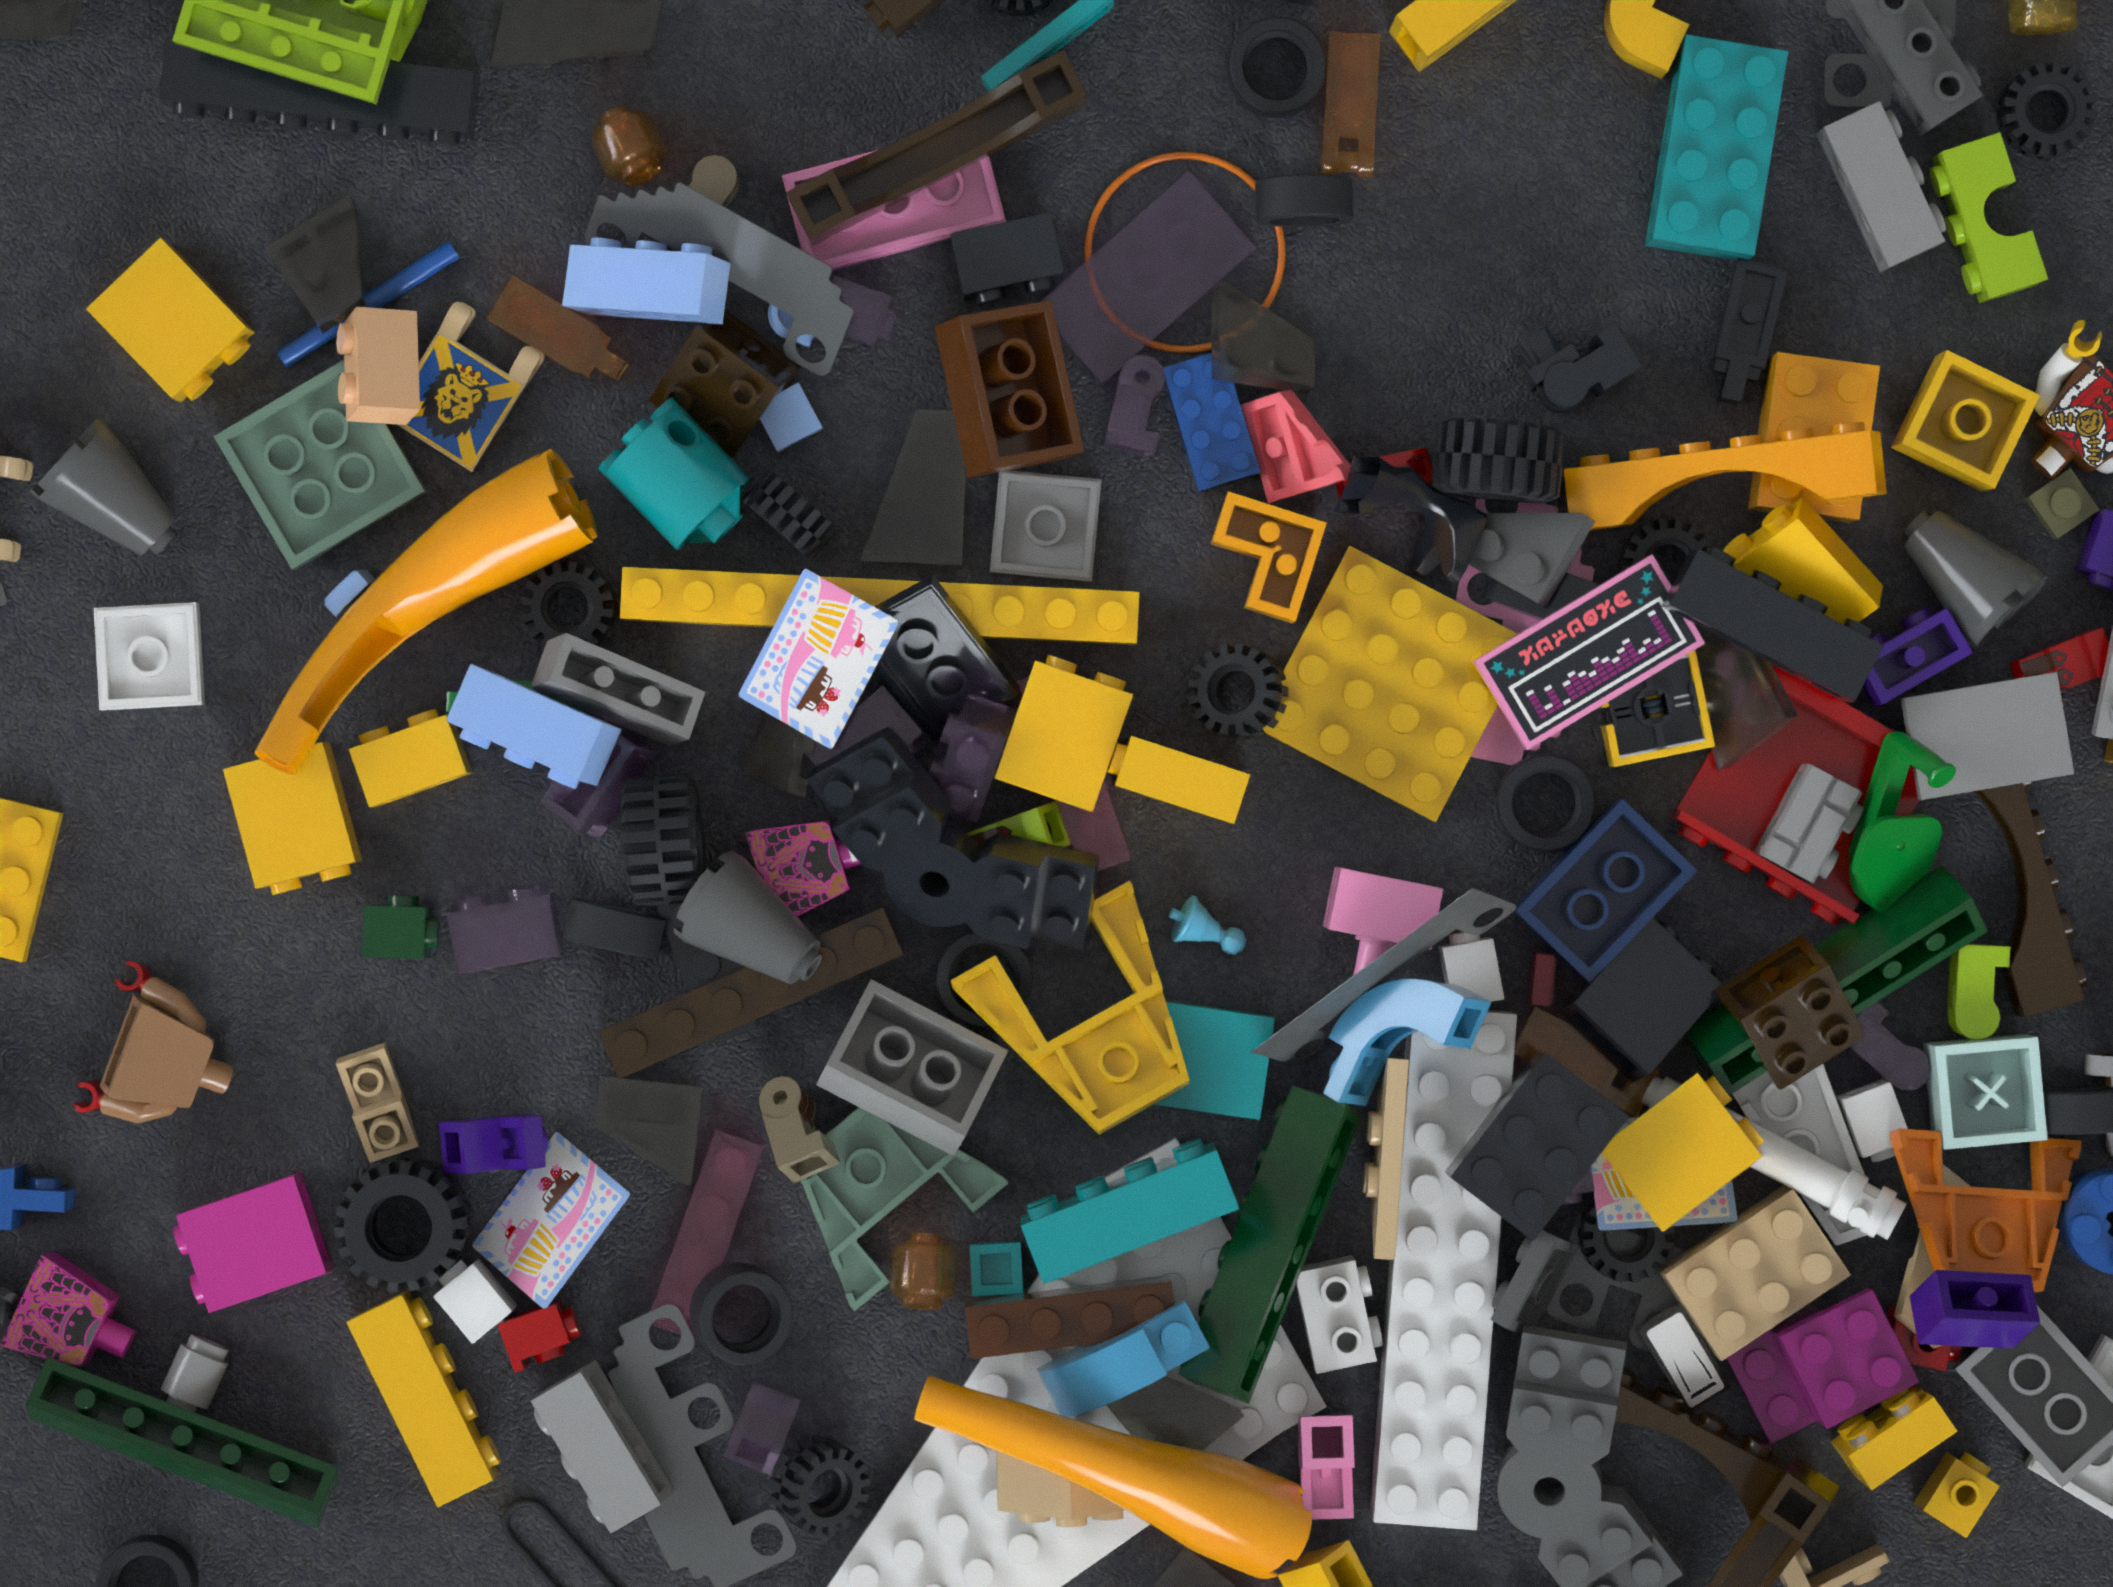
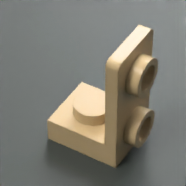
M1874 1545L1807 1579L1805 1575L1813 1572V1569L1803 1549L1800 1548L1779 1578L1784 1587H1841L1851 1581L1854 1585H1861L1879 1576L1882 1573L1880 1567L1890 1562L1886 1552L1879 1545Z

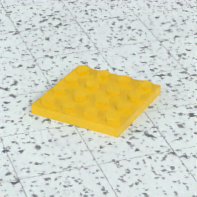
M1349 546L1283 670L1286 679L1281 682L1282 685L1288 687V697H1281V703L1287 705L1283 714L1277 711L1273 718L1279 721L1274 728L1265 726L1263 730L1267 735L1415 813L1436 822L1498 705L1473 661L1518 633Z

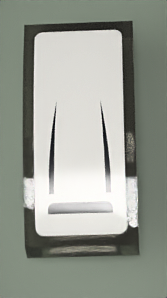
M1680 1302L1636 1328L1671 1389L1684 1401L1682 1404L1684 1409L1694 1411L1731 1388L1697 1327Z

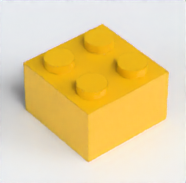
M1946 350L1934 357L1890 448L1980 492L1995 489L2040 395Z

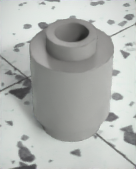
M191 1333L187 1344H180L162 1384L161 1390L169 1394L166 1402L194 1413L197 1407L208 1409L228 1366L225 1358L229 1349L210 1339Z

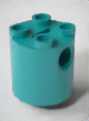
M671 397L652 414L650 419L653 423L651 425L644 418L637 422L621 439L626 445V449L622 451L621 448H617L599 465L598 470L676 550H680L689 543L712 542L714 544L743 517V514L740 512V494L747 487L751 478Z

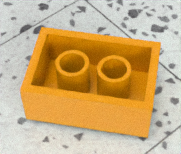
M1781 352L1770 356L1767 362L1758 435H1761L1762 444L1782 441L1781 432L1788 430L1812 428L1813 437L1833 435L1832 425L1851 422H1864L1865 431L1872 430L1880 366ZM1753 471L1748 510L1770 513L1779 505L1785 504L1789 507L1803 497L1823 520L1843 523L1860 520L1863 497L1825 500L1800 484L1777 475Z

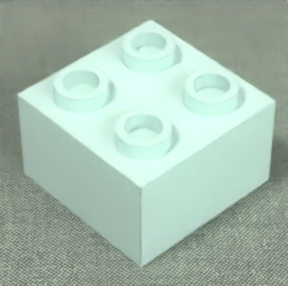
M2016 1034L1987 1037L1986 1039L1979 1040L1961 1039L1923 1043L1924 1053L1928 1057L1930 1066L1926 1064L1925 1068L1931 1131H1941L1942 1149L2048 1140L2039 1040L2037 1036Z

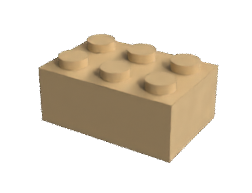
M1782 1185L1737 1215L1738 1220L1736 1222L1725 1223L1668 1261L1664 1267L1661 1266L1657 1269V1272L1712 1355L1721 1361L1851 1275L1793 1188Z

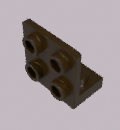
M725 309L723 324L699 323L695 327L650 397V401L659 408L666 400L672 397L733 459L772 400L792 382L802 366L791 361L781 350Z
M1800 935L1715 990L1722 1004L1745 1030L1769 1077L1779 1090L1789 1086L1858 1042L1865 1035L1831 967L1803 935Z

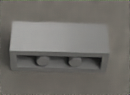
M1878 101L1823 127L1815 134L1880 273L1945 242L1941 233L1946 230L1943 216L1935 203L1928 204L1920 188V185L1924 184L1922 171L1913 156L1906 158L1898 140L1903 136L1902 129L1892 110L1885 111L1881 102Z
M568 633L547 641L530 687L535 691L667 746L689 740L705 695L703 690Z
M596 1360L546 1388L530 1401L535 1408L534 1417L538 1426L546 1435L552 1436L561 1451L560 1457L564 1469L570 1477L578 1479L588 1496L587 1503L592 1515L598 1522L606 1525L610 1534L660 1506L675 1492Z

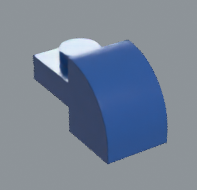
M26 1164L12 1165L0 1169V1230H13L23 1226L24 1210L66 1212L75 1208L76 1187H61V1178L47 1176L30 1177L29 1185H25Z

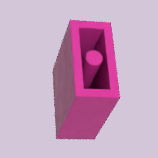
M302 1172L215 1200L176 1215L179 1225L173 1227L174 1237L181 1254H189L195 1271L194 1274L190 1275L191 1288L199 1304H206L208 1313L327 1274L334 1269Z

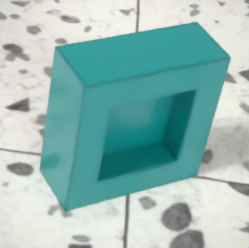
M1021 1241L970 1243L972 1296L1023 1294Z

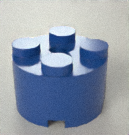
M2099 1168L2081 1173L2070 1181L2072 1185L2067 1201L2062 1202L2057 1225L2060 1230L2059 1237L2062 1245L2070 1255L2094 1269L2107 1274H2113V1229L2110 1228L2111 1224L2106 1220L2107 1214L2113 1212V1168Z

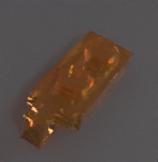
M513 275L486 318L492 324L575 374L579 372L588 378L595 367L618 381L628 366L625 360L606 350L612 338L604 334L600 327Z

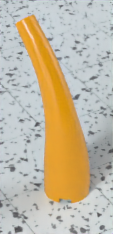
M549 449L511 467L469 494L439 518L409 546L349 607L314 651L289 688L255 750L256 756L269 766L283 773L296 775L320 733L346 696L371 669L402 642L431 622L468 602L523 578L594 542L593 539L598 536L592 512L586 499L579 501L575 490L568 481L574 475L563 459L554 450Z
M931 1375L928 1376L923 1387L915 1413V1421L960 1435L1084 1487L1151 1524L1188 1549L1255 1578L1270 1579L1277 1577V1573L1274 1570L1279 1568L1287 1559L1297 1561L1309 1539L1312 1526V1512L1304 1509L1301 1494L1305 1490L1299 1484L1261 1467L1226 1454L1191 1449L1121 1433L1018 1401L973 1390Z

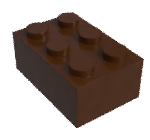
M1051 300L961 315L934 327L967 478L1056 462L1085 452Z

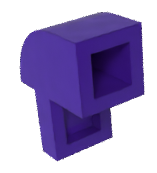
M536 1113L494 1115L439 1122L444 1173L471 1174L500 1169L529 1170L546 1167L545 1154L548 1149V1136L545 1128L542 1126L541 1116L536 1115Z

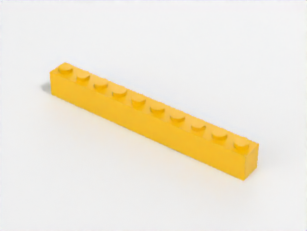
M622 567L620 619L641 622L773 628L800 575ZM820 576L872 606H876L920 582ZM939 582L982 638L1117 645L1137 644L1139 592Z

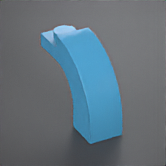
M1399 979L1370 989L1346 1009L1328 1037L1342 1045L1343 1049L1330 1068L1329 1081L1323 1094L1339 1103L1366 1106L1393 1048L1402 1039L1418 1031L1442 1045L1471 1049L1491 1001L1460 986L1422 979Z
M1181 1301L1118 1336L1090 1347L1079 1345L1036 1370L1059 1414L1065 1417H1072L1105 1406L1163 1378L1169 1370L1208 1350L1210 1347L1187 1303Z

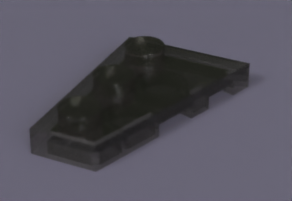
M1694 624L1705 642L1704 645L1695 649L1715 743V747H1712L1716 769H1727L1796 719L1798 714L1773 666L1769 662Z

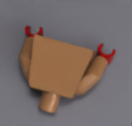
M134 961L125 962L137 970L138 979L131 986L122 980L116 979V985L124 991L141 993L142 998L135 995L132 997L102 1081L88 1080L77 1084L78 1087L87 1088L91 1091L93 1101L91 1104L82 1101L73 1103L75 1110L80 1113H87L100 1109L102 1114L139 1124L170 1116L177 1107L190 1108L198 1087L224 1094L232 1078L233 1065L209 1058L214 1047V1039L206 1033V1019L185 993L158 977H151V973L145 965Z

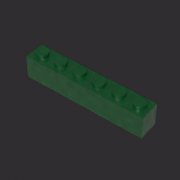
M1941 865L1922 877L1885 911L1877 912L1874 909L1859 917L1855 924H1848L1815 945L1814 948L1831 967L1854 1014L1857 1015L1988 931L1973 898L1946 868ZM1723 1004L1697 1020L1684 1034L1701 1066L1710 1077L1714 1076L1728 1095H1731L1767 1072L1745 1030Z
M1293 1085L1288 1097L1283 1098L1278 1104L1274 1116L1276 1127L1270 1143L1265 1145L1258 1154L1255 1164L1257 1175L1250 1193L1244 1194L1239 1202V1209L1236 1213L1238 1221L1231 1241H1226L1220 1250L1217 1261L1219 1272L1212 1289L1206 1290L1199 1304L1198 1315L1200 1320L1198 1326L1210 1348L1180 1364L1181 1368L1178 1374L1192 1383L1241 1402L1250 1403L1362 1117L1348 1104L1339 1103L1331 1098Z
M48 1357L26 1402L29 1419L315 1527H319L338 1482V1466Z

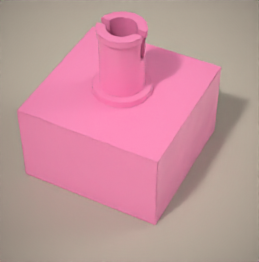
M1334 867L1323 927L1329 930L1356 935L1355 939L1360 940L1355 963V975L1388 951L1390 946L1393 947L1438 914L1443 888Z

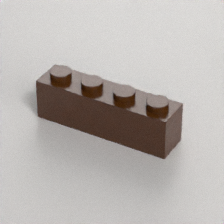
M1170 1275L967 1300L965 1302V1314L971 1359L1107 1341L1174 1306Z

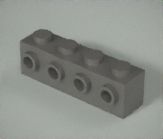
M1833 0L1920 137L1983 96L1978 88L1981 86V80L1977 71L1966 59L1960 60L1951 46L1953 36L1950 29L1939 16L1933 18L1923 0Z

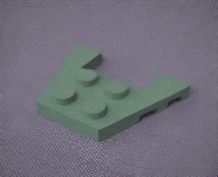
M859 1107L825 1134L835 1145L840 1164L801 1180L816 1221L820 1226L829 1249L835 1270H837L845 1290L848 1303L854 1312L891 1281L861 1245L858 1238L932 1176L939 1172L973 1213L1009 1183L1004 1175L962 1149L958 1148L955 1155L952 1156Z

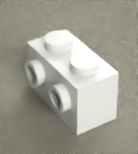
M1352 1255L1303 1265L1296 1283V1289L1313 1368L1316 1374L1377 1361L1374 1348L1383 1346V1340L1377 1316L1367 1317L1364 1297L1372 1296V1289L1366 1265L1357 1267Z

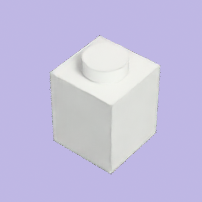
M1465 932L1448 935L1450 944L1438 946L1445 983L1466 988L1491 1002L1503 1000L1504 993L1493 938H1480V935H1471Z
M1880 1079L1837 1095L1838 1104L1858 1156L1862 1158L1870 1156L1872 1162L1882 1161L1895 1156L1890 1141V1132L1896 1129L1908 1128L1891 1082Z
M480 1259L476 1260L469 1267L460 1260L438 1279L444 1288L433 1296L472 1344L518 1306Z

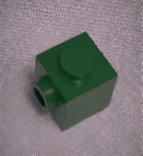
M388 895V905H364L362 957L426 959L431 957V948L439 947L440 918L432 917V906H419V896Z

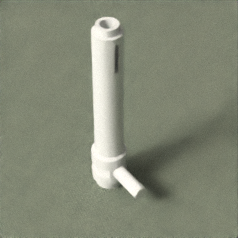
M1654 1076L1641 1103L1651 1109L1682 1084L1668 1076L1664 1080ZM1726 1108L1737 1123L1744 1118L1736 1112ZM1749 1120L1765 1141L1757 1147L1763 1157L1751 1165V1168L1829 1209L1830 1216L1843 1223H1846L1848 1220L1851 1226L1861 1228L1860 1232L1872 1238L1877 1234L1888 1240L1907 1204L1896 1198L1897 1192L1886 1186L1879 1189L1867 1183L1869 1177L1854 1169L1847 1172Z

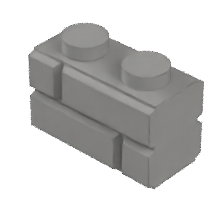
M1801 764L1754 853L1806 883L1814 884L1818 876L1823 879L1827 878L1839 856V852L1834 850L1833 847L1841 832L1851 833L1861 817L1864 807L1857 804L1862 792L1811 764Z

